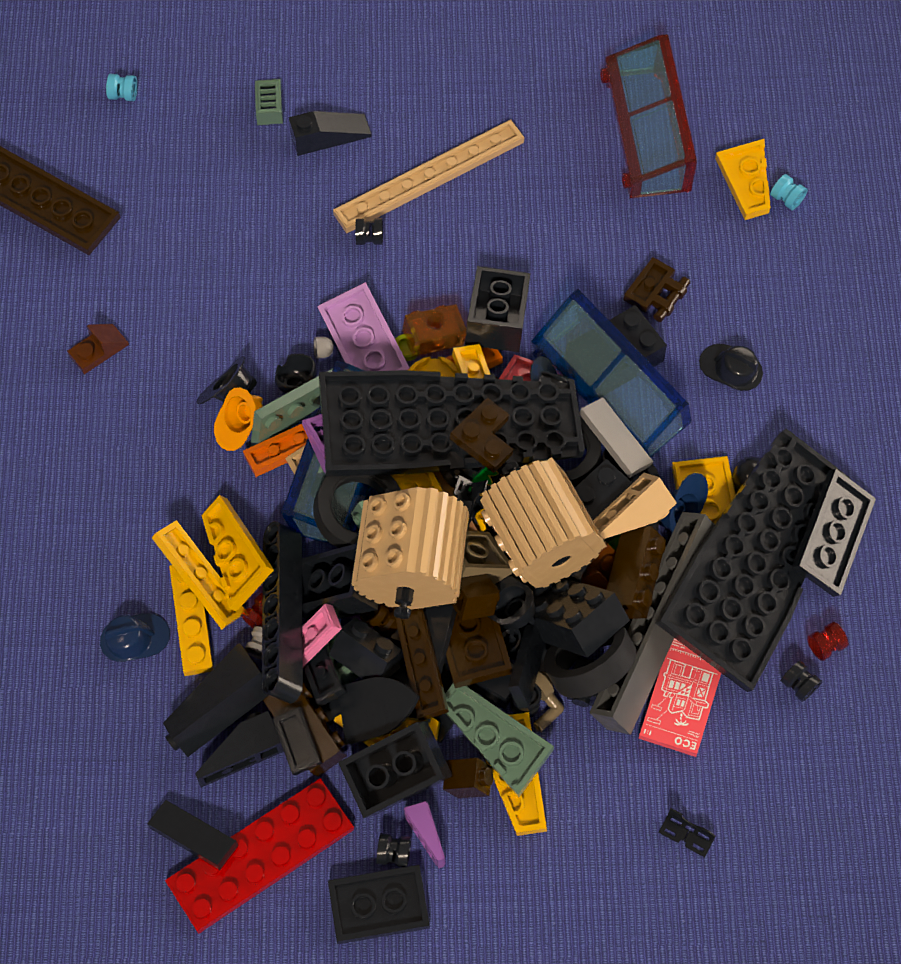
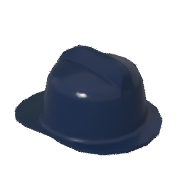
M693 473L688 475L682 481L678 490L670 493L676 504L669 510V514L661 519L659 525L671 529L673 533L682 512L701 514L708 495L707 480L702 474Z
M154 614L121 615L114 618L104 628L100 636V647L107 658L116 662L151 657L159 654L166 648L170 640V630L167 623L160 616Z

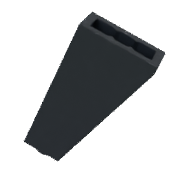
M240 643L224 657L163 722L169 733L165 738L175 751L180 748L189 757L269 696L262 691L261 670Z

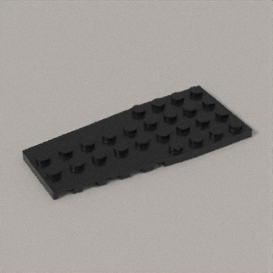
M408 370L319 372L326 476L419 474L485 467L449 438L450 433L487 398L510 414L508 421L494 434L514 449L512 456L503 465L511 462L520 464L537 460L546 461L551 457L554 460L581 458L584 454V441L573 379H569L568 383L551 382V378L541 377L540 381H523V376H513L512 380L495 379V375L484 374V378H468L467 373H455V377L441 376V372Z
M788 429L778 433L695 552L655 624L746 692L753 691L788 626L803 592L801 586L806 577L792 568L827 473L833 469L843 473Z

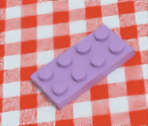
M366 282L317 306L349 371H395L409 369Z

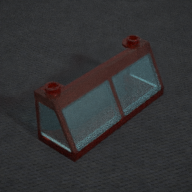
M668 34L658 35L605 57L604 68L600 69L602 84L606 83L612 95L627 167L626 173H622V184L624 189L628 188L629 198L691 192L697 164Z

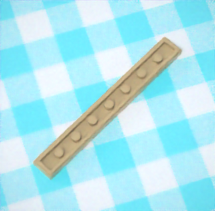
M510 119L333 209V215L345 232L349 233L355 230L356 219L372 221L374 218H378L524 143V136Z

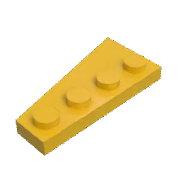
M219 495L201 516L209 543L214 545L215 555L213 557L216 566H219L223 577L220 578L222 588L227 590L229 598L226 600L228 608L237 612L274 569L228 499Z

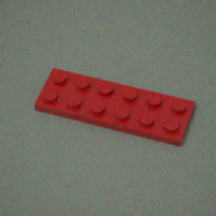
M320 778L231 836V838L237 841L239 846L220 870L198 858L166 879L165 882L199 934L354 831V826Z

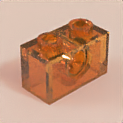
M457 304L441 305L435 309L413 311L405 315L402 331L405 334L412 357L464 345L466 327Z

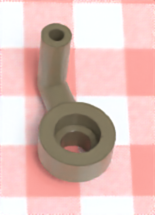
M538 671L535 683L542 692L541 700L545 701L550 707L533 723L534 727L539 732H542L564 711V706L554 695V684L548 674L544 671Z

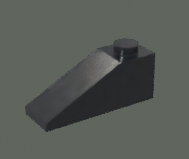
M312 111L288 117L290 134L297 156L372 137L364 114Z
M269 712L250 714L245 718V721L241 722L195 773L201 788L284 752Z

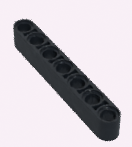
M273 521L267 526L263 535V554L274 571L263 582L262 691L267 695L292 704L301 695L303 687L302 536L300 532L278 521Z

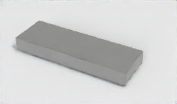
M604 398L581 408L579 415L628 478L652 465L653 460Z

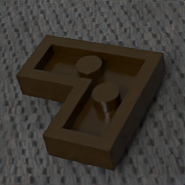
M489 398L484 400L450 433V440L493 473L512 456L514 450L494 435L508 421L510 414Z

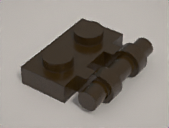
M652 257L626 291L623 300L632 306L636 305L639 310L647 313L651 306L657 308L653 317L656 321L662 322L666 316H670L674 311V305L678 299H682L685 296L687 287L691 282L687 277H682L679 282L672 279L675 269ZM664 289L670 291L666 299L659 296Z

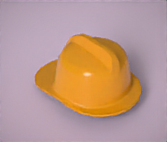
M241 387L233 388L228 392L214 423V435L216 442L221 448L227 451H235L242 447L252 431L254 411L263 407V398L251 395Z

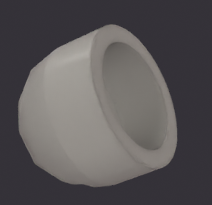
M323 336L314 337L315 358L329 357L334 349L332 340Z

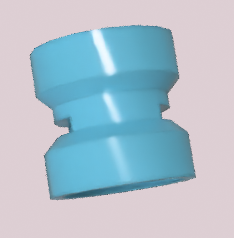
M109 74L106 84L107 98L110 100L124 98L126 101L134 102L137 96L136 76L127 75L126 77H120L118 74Z
M784 174L776 182L770 195L776 200L782 199L785 206L792 211L800 205L808 190L801 184H794L793 178Z

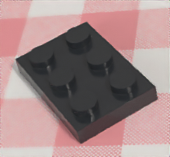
M420 865L328 880L337 945L430 928Z

